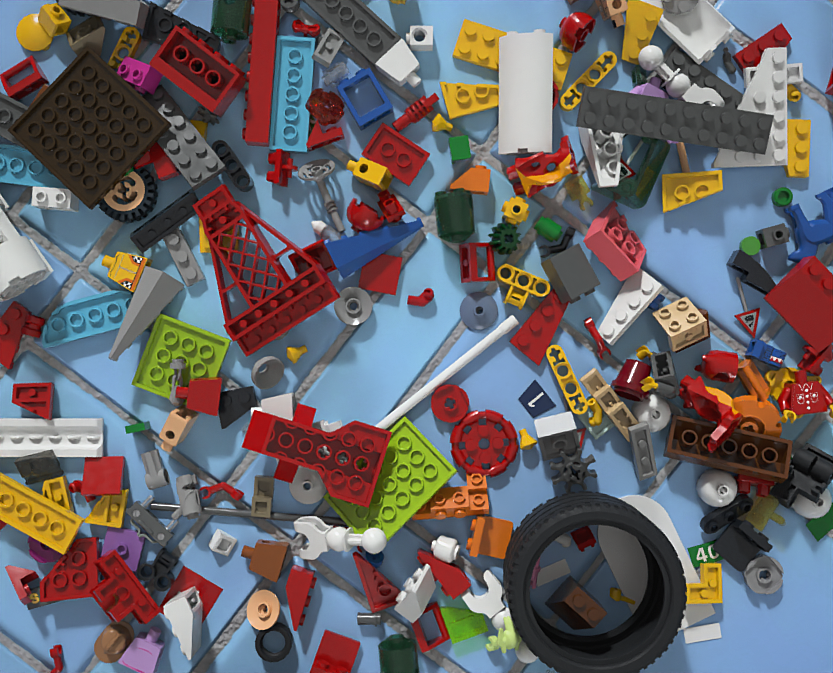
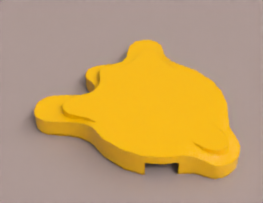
M785 367L775 371L768 370L765 373L764 379L771 390L770 396L773 400L777 402L785 383L795 382L794 371L799 370ZM807 376V381H819L820 384L822 382L820 376ZM796 415L797 419L803 417V415Z

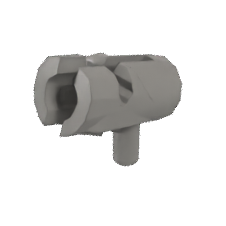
M187 474L176 478L180 507L171 515L174 520H177L182 515L191 520L198 518L199 514L202 513L199 497L200 491L195 489L196 485H198L196 474Z

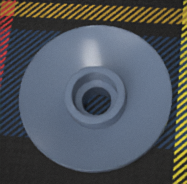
M473 292L463 299L460 305V316L468 327L482 330L491 326L496 320L498 313L497 304L489 294ZM477 307H481L483 309V312L481 314L476 313Z

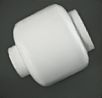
M444 535L439 536L437 540L434 539L431 545L434 558L446 563H452L453 560H457L461 548L456 539Z

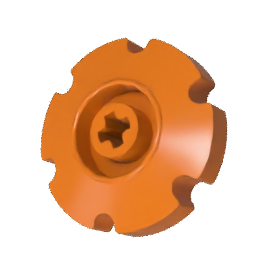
M752 395L733 398L735 410L743 415L737 429L780 438L782 426L779 421H781L779 411L768 400L759 402L757 396Z

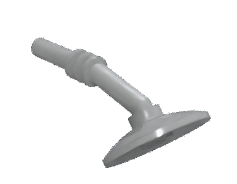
M329 159L311 161L298 170V177L305 181H315L325 202V209L331 215L338 233H342L345 231L344 225L338 215L335 201L331 199L324 182L325 177L335 170V163Z

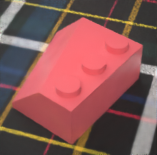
M613 200L592 221L583 242L598 257L599 261L604 263L611 274L622 282L639 272L647 250L636 233L628 229L627 219L624 214L622 216L619 215L615 208L618 205Z

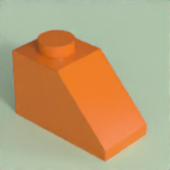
M476 165L475 168L471 167L450 185L449 192L487 195L491 169H486V166Z

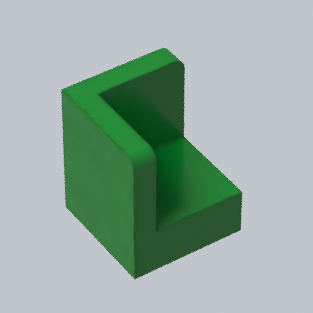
M468 135L449 138L451 164H455L457 160L471 158Z

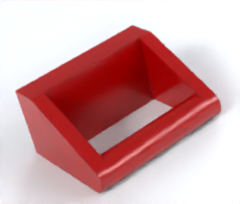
M32 55L0 74V79L6 93L16 101L23 99L41 88L44 84L49 83ZM32 65L34 73L13 86L10 84L9 78Z
M465 243L459 245L461 283L496 281L493 245L488 243ZM476 248H486L488 277H478Z
M437 601L427 604L423 614L430 610L433 611L442 636L427 640L420 618L411 623L422 653L433 649L451 638Z

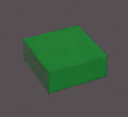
M149 421L125 426L126 434L151 429Z

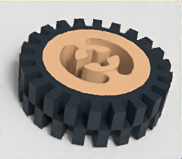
M133 166V172L129 173L130 175L124 176L98 203L100 205L99 208L106 215L125 223L127 221L133 223V220L140 221L142 216L145 218L148 216V211H153L152 205L157 203L155 197H158V192L156 191L158 187L154 183L155 179L143 167L136 169ZM124 180H134L136 184L135 186H132L128 182H124L123 185L120 182ZM120 198L125 202H128L129 199L132 202L122 205L117 202V199Z

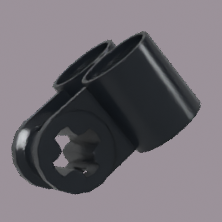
M165 547L160 550L154 561L143 563L137 570L140 580L148 581L154 578V588L160 592L168 590L174 584L175 577L171 571L180 559L179 556L175 557L166 551L167 548ZM145 566L152 569L151 575L145 573ZM161 577L168 579L167 586L161 584Z

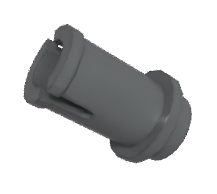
M358 612L357 624L375 625L377 627V625H381V613Z

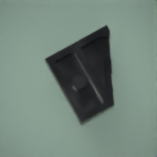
M254 386L220 392L218 412L222 429L227 428L247 411L251 410V407L257 405Z

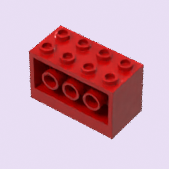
M176 25L149 65L212 113L222 117L246 84L247 80L243 77L245 73L233 63L229 66L228 63L230 61L219 52L215 51L213 54L214 49L202 39L198 40V37L185 26L181 29Z

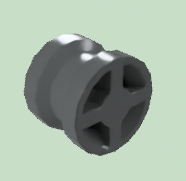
M279 0L283 10L287 13H295L300 7L299 0Z

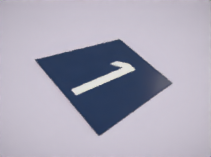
M536 380L531 383L518 399L533 418L556 406Z

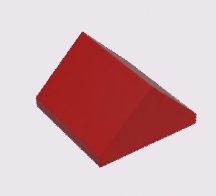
M321 239L302 250L318 261L327 274L337 268L323 242L324 240ZM296 252L288 255L298 275L312 267L308 261Z

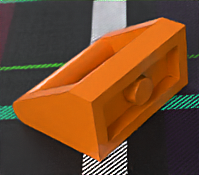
M747 358L738 364L737 377L748 395L757 396L758 401L767 400L771 390L752 359Z

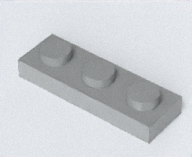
M178 227L164 237L163 240L187 287L204 280L205 276L181 229Z
M642 422L628 427L637 478L641 481L658 475L649 425L646 422Z

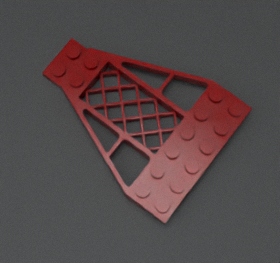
M225 184L220 185L192 205L202 221L204 233L209 240L225 320L223 326L232 341H237L246 357L340 298L339 293L318 261L241 202L235 201ZM258 224L286 244L287 247L275 254ZM239 225L247 227L245 238L237 236ZM251 232L256 240L250 239ZM224 236L231 237L230 248L223 246ZM236 239L244 241L242 251L235 250ZM249 242L257 244L255 254L247 253ZM261 249L266 257L260 256ZM291 249L312 265L311 268L293 280L290 279L279 260L282 255ZM234 253L242 254L240 265L233 262ZM246 256L254 257L253 268L245 266ZM220 259L234 280V283L227 288L225 287ZM259 259L267 261L265 271L257 269ZM271 265L277 274L270 272ZM244 269L252 271L250 281L244 280ZM256 273L265 274L263 284L255 283ZM269 276L277 277L276 288L267 286ZM237 286L250 308L232 319L227 292ZM254 286L262 288L260 298L253 295ZM267 289L274 291L273 293L265 297Z

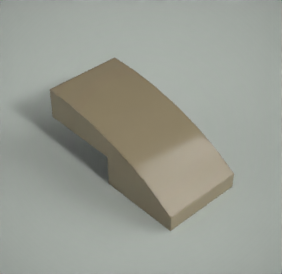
M255 476L251 516L271 517L275 483L273 476Z

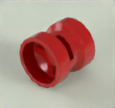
M26 314L25 321L27 323L22 326L20 332L40 338L42 333L40 327L44 326L46 319Z

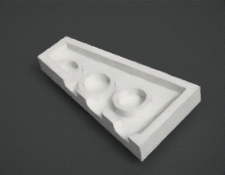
M641 268L639 272L627 278L598 329L601 337L613 346L664 287Z

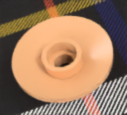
M260 590L254 593L248 602L247 617L250 624L258 630L271 628L279 618L280 603L273 592Z

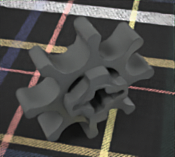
M576 446V452L571 456L566 455L564 450L560 449V455L563 457L562 461L559 463L549 462L551 470H559L556 476L551 477L553 484L556 485L560 481H565L564 488L566 493L571 492L573 484H580L584 491L587 490V486L583 482L584 479L588 476L597 478V473L594 469H587L588 465L596 461L594 456L590 454L587 458H580L582 454L580 446ZM570 466H572V468L575 469L577 473H574V471L570 469Z

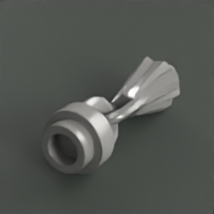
M172 359L170 368L174 369V376L172 378V390L169 401L174 406H180L185 399L175 398L177 386L183 387L181 371L186 369V363H184V359Z

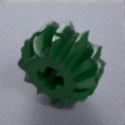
M498 223L497 227L491 228L493 233L488 236L492 238V241L488 244L493 245L492 250L497 251L499 255H510L512 251H516L518 249L516 244L521 243L518 240L521 234L516 233L518 227L512 226L511 223Z

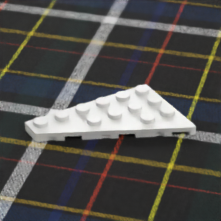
M787 47L767 48L764 50L761 61L755 69L756 72L746 88L741 104L737 108L738 110L774 115L765 155L718 148V153L714 162L711 163V168L788 165Z

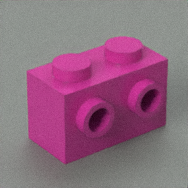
M127 56L124 57L117 71L131 87H134L137 92L143 95L145 92L154 95L163 77L151 65Z

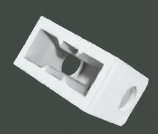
M402 38L375 63L376 69L399 87L408 82L415 88L422 81L416 74L420 69V64Z
M294 392L262 399L261 407H251V418L254 410L292 421L295 413Z

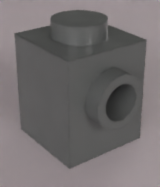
M785 223L755 231L757 239L761 244L760 250L790 242V233L788 228L785 227Z

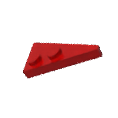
M354 552L353 558L372 613L395 606L398 603L396 598L401 590L361 554Z

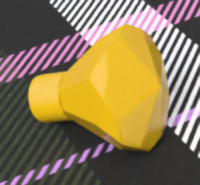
M437 114L432 121L433 132L442 130L451 132L453 124L447 123L440 114Z
M305 345L301 347L289 346L286 348L287 358L293 364L299 360L302 354L308 352Z
M526 429L519 431L521 436L520 449H532L537 444V441L527 433Z

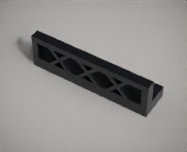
M191 188L130 234V239L142 253L197 214L192 206L199 201L194 190Z

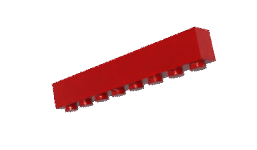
M252 0V7H254V14H251L253 33L249 35V44L252 45L251 52H248L250 71H247L246 80L249 83V90L245 91V101L248 104L247 109H244L246 128L242 130V138L245 139L249 146L269 147L277 35H279L281 4L279 0Z

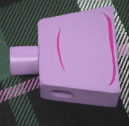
M154 626L150 628L148 634L141 631L119 659L118 663L138 673H156L165 647V643L158 639L162 631Z

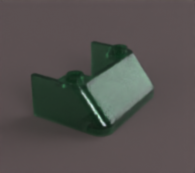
M640 136L641 140L648 144L649 147L635 179L623 178L619 181V185L616 188H599L597 182H595L589 189L632 209L642 208L648 201L669 153L670 144L666 140Z

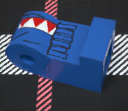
M759 339L751 340L745 356L777 368L782 367L787 353L775 349Z

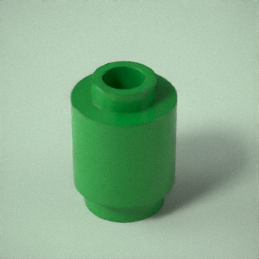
M541 216L534 226V229L537 230L536 233L551 243L553 240L557 242L563 234L561 231L562 226L548 217Z

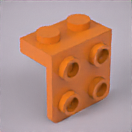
M476 515L475 519L471 521L470 530H472L471 538H468L466 544L469 556L477 557L478 554L504 559L510 542L513 523L509 520L491 516Z

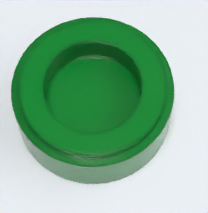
M781 187L772 193L771 199L775 206L784 207L792 202L793 194L790 189Z

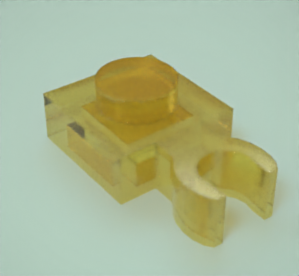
M582 175L564 184L571 200H579V207L582 211L586 210L583 205L584 202H588L590 207L593 206V201L586 195L590 192V189Z

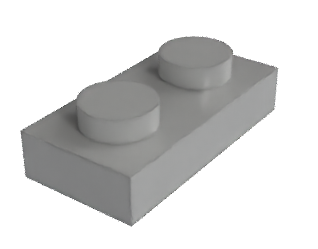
M328 28L313 53L312 59L329 68L345 38L331 28Z

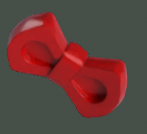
M299 19L294 20L292 23V30L295 33H304V37H307V34L312 37L320 34L321 29L318 24L306 25Z

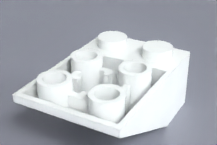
M195 586L173 596L163 606L164 615L167 620H170L172 632L176 638L178 637L183 655L187 656L188 660L192 659L201 647L203 603Z

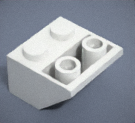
M428 564L422 569L418 568L412 578L409 577L403 585L405 590H402L396 598L398 603L394 610L411 623H414L423 614L436 588L431 567Z

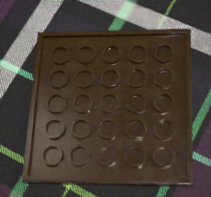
M87 46L7 131L89 209L93 210L172 124Z

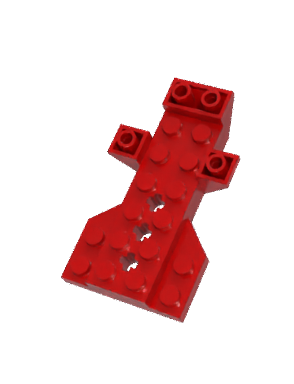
M300 403L297 404L292 421L254 410L242 448L279 459L273 478L292 484L300 465L318 471L331 497L369 508L391 438V431L354 420L328 433L312 427L316 409ZM323 446L327 447L326 451L329 452L328 456L325 455L324 458L320 457L321 453L318 452L319 448L322 449ZM344 452L345 457H347V461H343V463L341 464L339 463L340 460L337 458L338 454L341 455V453ZM360 458H363L366 466L358 469L356 461H360Z

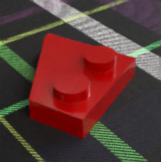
M52 382L13 384L12 403L47 420H52L55 384Z

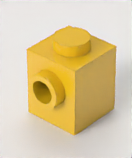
M58 3L41 6L37 18L50 37L66 34L72 22Z

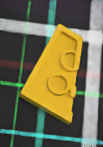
M722 170L662 174L663 213L723 191Z

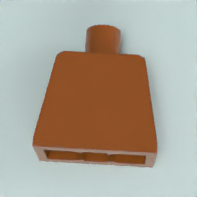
M259 539L256 542L255 548L244 545L241 557L251 559L249 570L277 583L290 543Z

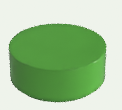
M749 236L742 239L739 248L749 256H752L759 252L761 244L756 237Z

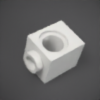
M410 26V32H406V44H410L411 51H433V26ZM418 35H421L425 39L421 42H418L414 38Z

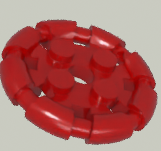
M487 409L481 412L475 410L466 414L458 425L455 424L450 436V443L452 444L450 452L458 467L461 466L466 474H481L482 477L486 475L492 478L504 473L508 465L514 462L519 446L516 442L518 435L513 424L504 419L503 415L499 412ZM479 419H486V425H479ZM497 423L502 426L500 431L494 428ZM468 425L472 429L466 434L463 430ZM483 438L489 440V446L486 449H481L478 445L479 441ZM508 438L509 445L503 446V439ZM459 442H465L466 449H460ZM500 454L505 456L501 463L497 460ZM469 456L474 460L471 465L466 462ZM482 463H489V468L482 469Z

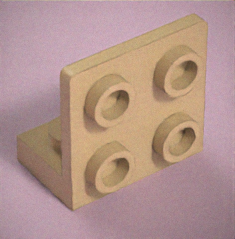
M687 297L652 313L655 320L668 335L669 347L673 352L708 336L707 320Z

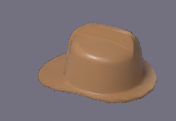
M114 621L104 629L94 644V651L99 660L105 663H113L122 657L134 640L132 626L125 621Z

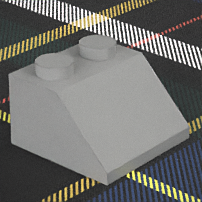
M571 411L534 420L544 461L562 457L559 452L560 449H563L566 455L574 454L576 446H580L577 428Z

